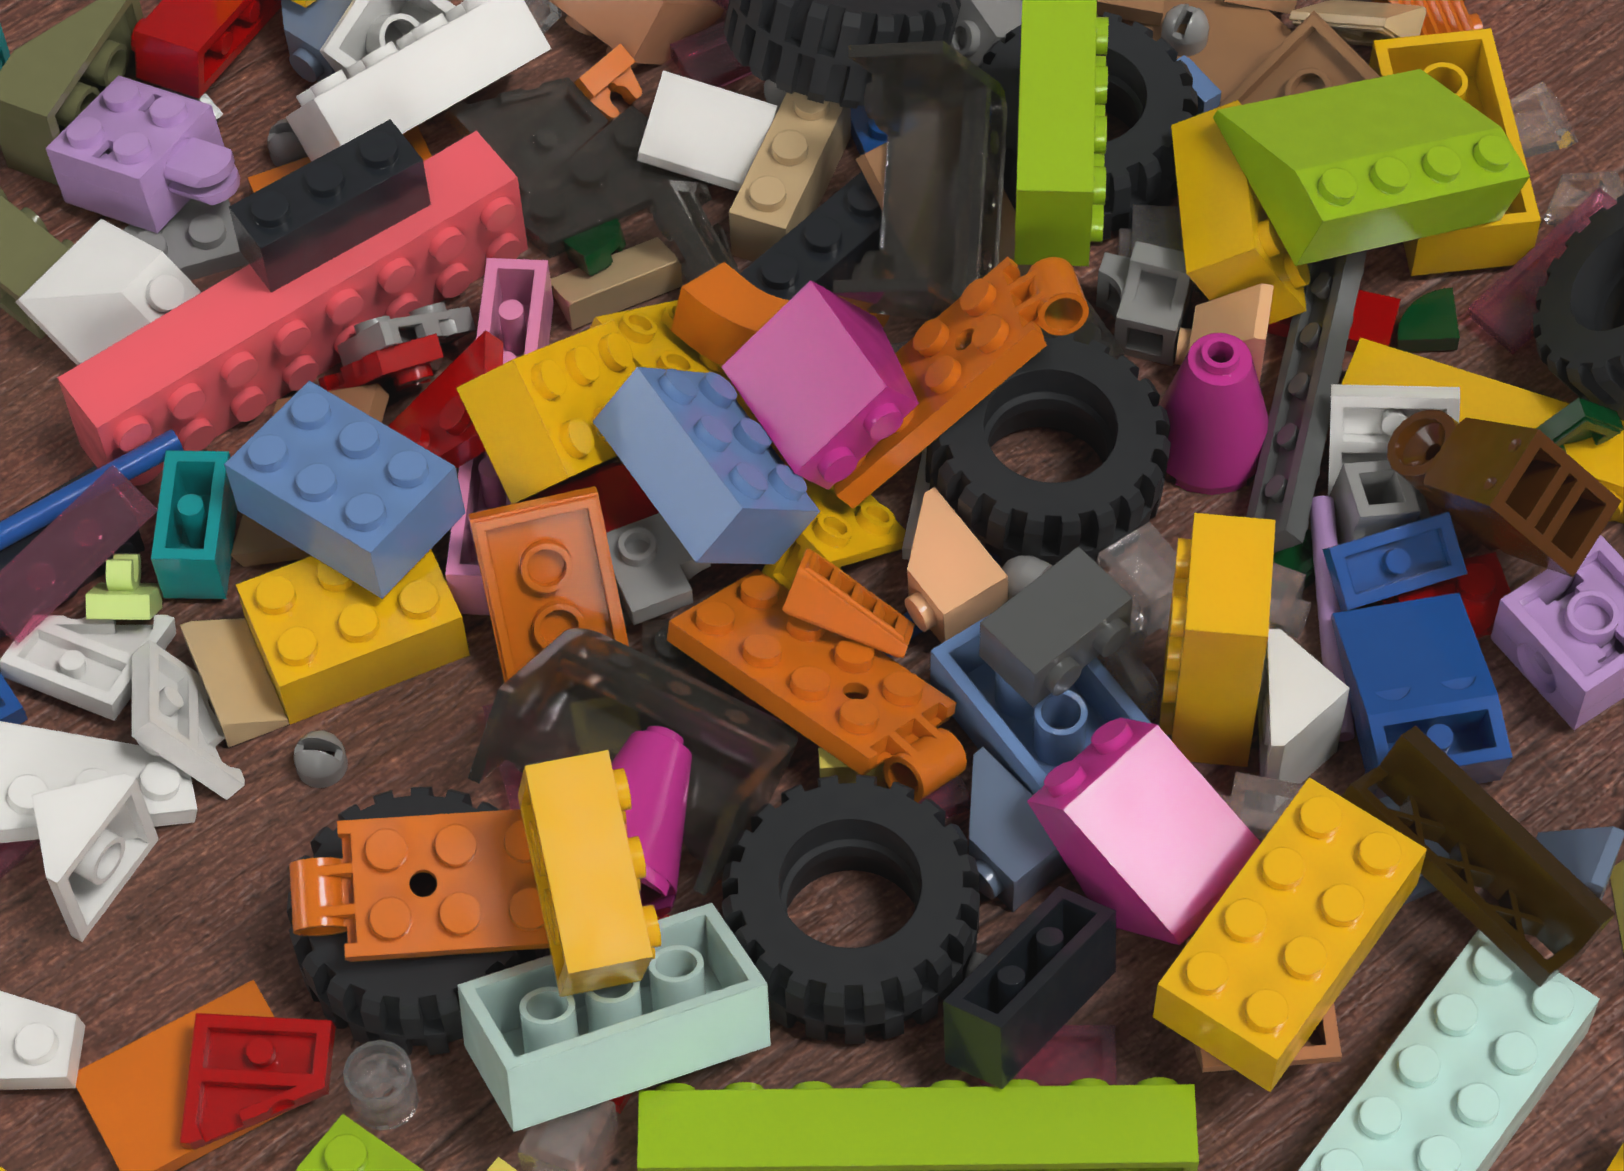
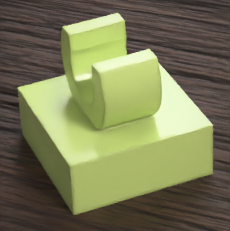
M113 554V559L106 560V583H98L85 594L86 619L150 620L163 608L162 592L159 583H140V554Z

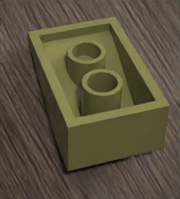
M96 0L13 51L0 70V146L8 168L59 186L45 148L118 75L142 82L141 79L136 78L135 52L131 49V36L134 27L140 19L144 18L139 0Z

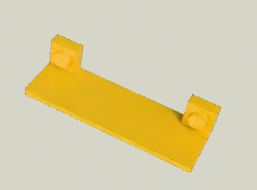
M678 300L597 316L590 328L614 319L620 334L630 344L636 368L646 367L704 373L714 372L724 377L735 388L721 365L698 353L671 331ZM735 388L737 392V402L744 409V411L747 413L750 419L760 424V422L757 420V418L755 417L749 406L746 404L740 393ZM772 441L771 447L775 450V452L778 454V456L781 458L784 464L790 467ZM803 478L807 485L806 493L818 507L820 513L775 564H765L762 572L790 590L807 548L818 553L840 569L845 565L901 550L906 530L896 521L893 513L887 507L880 504L871 494L853 509L836 496L834 486L828 490Z

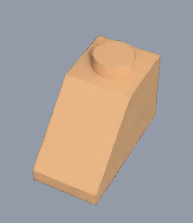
M1261 283L1196 305L1192 329L1180 327L1175 364H1182L1191 346L1199 338L1211 333H1226L1239 338L1247 345L1251 352L1260 384L1274 285Z
M935 487L925 492L907 567L908 597L905 598V606L913 622L920 630L925 632L930 629L938 640L943 643L990 615L1008 601V576Z

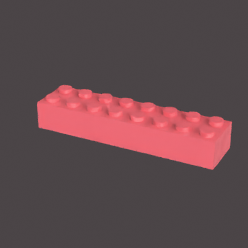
M476 130L423 161L431 205L273 292H270L249 264L57 377L80 446L97 468L106 465L170 429L179 438L184 451H202L214 438L241 422L255 419L267 406L276 402L277 399H281L292 391L300 390L309 380L314 382L317 376L339 364L341 358L337 346L356 335L354 329L356 324L382 316H390V319L410 316L409 312L460 295L471 283L485 275L487 258L517 259L522 252L528 249L518 177ZM164 462L118 486L114 490L120 496L136 485L149 483L163 470Z

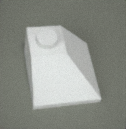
M100 219L15 303L78 366L200 294L201 291L163 251Z

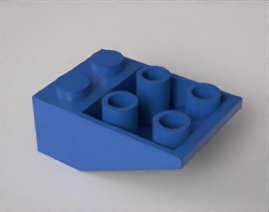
M1460 593L1332 613L1331 620L1346 685L1350 688L1348 697L1365 773L1379 766L1399 737L1409 729L1417 726L1477 784L1501 780L1513 756L1498 693ZM1380 788L1372 792L1378 799L1387 797Z

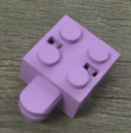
M119 75L45 148L66 203L157 234L190 199L209 205H216L233 196L240 186V175L234 164L235 159L232 150L224 146L212 105Z
M1602 535L1598 537L1574 577L1547 569L1501 598L1491 634L1492 641L1573 730H1576L1624 698V559Z

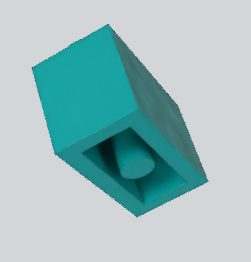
M166 450L151 561L163 598L227 599L232 560L231 552L234 544L238 512L224 466L231 458L229 451Z

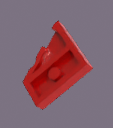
M437 333L376 350L360 360L341 367V372L319 378V385L327 391L376 383L381 387L393 384L396 393L430 384V378L434 377L433 372L439 370L444 358Z
M196 1013L180 1144L184 1149H198L328 1095L336 1030L332 1020Z

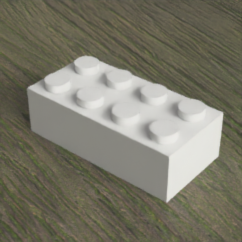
M464 0L461 4L445 13L449 23L443 13L397 39L396 43L400 48L399 51L393 41L347 67L346 70L351 78L347 79L341 69L297 95L296 98L301 107L286 116V119L311 162L389 119L392 120L403 134L549 51L551 47L525 1Z

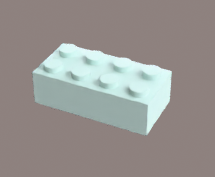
M713 903L658 920L661 946L655 948V959L651 960L642 981L560 997L551 955L457 985L464 1046L513 1132L771 1046L768 984Z

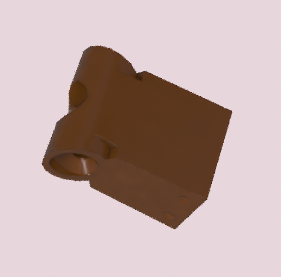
M1428 409L1416 412L1403 420L1393 432L1387 446V459L1391 468L1444 513L1449 512L1451 519L1491 551L1500 549L1507 555L1570 577H1574L1621 503L1620 499L1540 429L1467 417L1458 423L1441 410Z

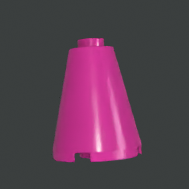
M1207 334L1193 343L1159 405L1167 410L1170 423L1168 440L1171 442L1166 472L1176 478L1177 486L1186 491L1216 495L1239 490L1247 485V479L1256 474L1262 445L1268 430L1269 417L1252 355L1247 345L1239 338L1230 334Z
M649 726L646 731L631 733L611 762L613 770L624 768L627 776L632 804L631 810H626L628 838L639 837L646 865V878L640 879V899L642 906L653 904L658 918V916L663 917L671 912L677 895L692 754L683 745L684 739L678 733L661 726Z

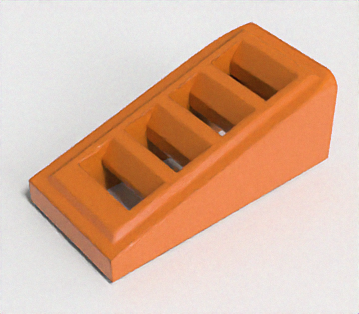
M809 548L804 553L782 609L785 611V614L897 658H904L915 626L908 618Z

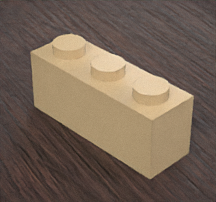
M797 92L792 94L786 93L729 210L731 255L754 262L818 208L851 138V108L840 107L839 103L824 101V104L807 100L806 95Z

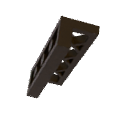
M1417 726L1403 733L1380 765L1352 782L1341 796L1425 847L1427 852L1421 874L1539 987L1543 986L1581 957L1615 915L1602 900ZM1380 788L1400 807V811L1387 808L1372 792ZM1424 839L1437 842L1449 854V858L1438 856L1425 844ZM1474 886L1486 889L1498 900L1499 906L1487 903L1475 892ZM1524 934L1536 937L1554 955L1549 959L1544 958L1525 939Z

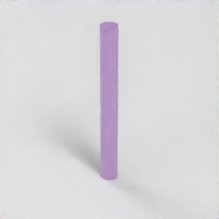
M1322 495L1313 497L1309 513L1322 665L1346 684L1331 620L1332 613L1342 611L1338 604L1322 550L1338 545L1334 499L1330 496ZM1349 697L1347 699L1339 742L1349 741L1355 737Z

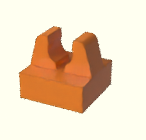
M620 43L565 89L562 95L576 111L583 107L601 122L607 124L620 114L610 100V92L619 93L629 105L642 95V89L630 67L636 61Z

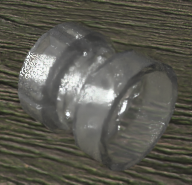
M377 1040L366 1042L350 1054L343 1069L344 1083L350 1095L352 1109L358 1120L369 1128L381 1131L396 1129L407 1123L416 1112L419 1103V1093L416 1079L413 1076L412 1064L405 1050L393 1042ZM392 1088L394 1089V1091L389 1096L384 1097V1095L390 1092Z

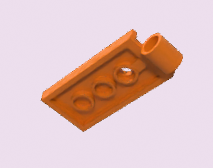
M1007 256L983 278L970 283L963 291L961 297L938 317L925 322L918 329L915 336L895 353L919 404L903 419L902 425L895 433L881 439L858 461L855 470L847 478L833 485L836 496L854 509L1046 347L1047 344L1041 328L1049 334L1058 336L1068 335L1080 329L1088 318L1089 307L1073 266L1063 258L1048 257L1033 264L1027 274L1021 276L1017 263Z
M754 570L669 620L667 641L860 775L867 774L884 762L883 773L889 789L893 782H899L914 789V801L918 803L964 772L967 758L962 744L948 730L937 728L955 714L957 702L881 651L785 614V611L782 609L790 590L760 570Z
M520 809L337 821L338 838H342L343 859L317 857L301 859L289 864L293 934L300 936H325L347 931L348 943L344 944L345 960L350 962L549 948ZM626 820V824H624V825H625L626 834H627V838H628V833H627V820ZM421 872L432 875L437 883L436 890L427 897L415 895L409 885L411 878Z

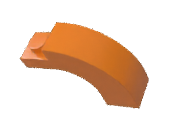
M723 262L681 287L671 331L698 353L722 366L790 300L778 298L760 290L726 262ZM876 269L836 295L875 316L884 328L890 317L888 306L895 282L879 269Z

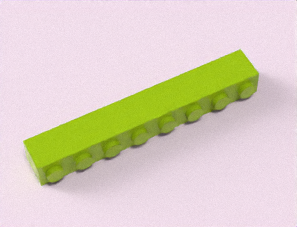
M1164 1077L1147 1078L1138 1082L1137 1085H1109L1101 1079L1082 1078L1070 1082L1068 1086H1040L1033 1080L1012 1079L1003 1089L996 1086L971 1087L970 1084L961 1080H942L933 1083L930 1087H902L896 1082L878 1080L868 1082L861 1088H833L824 1082L807 1081L796 1084L792 1089H764L756 1083L737 1082L719 1090H696L694 1087L683 1083H666L656 1087L655 1090H639L637 1171H1198L1199 1165L1195 1084H1178L1175 1080Z

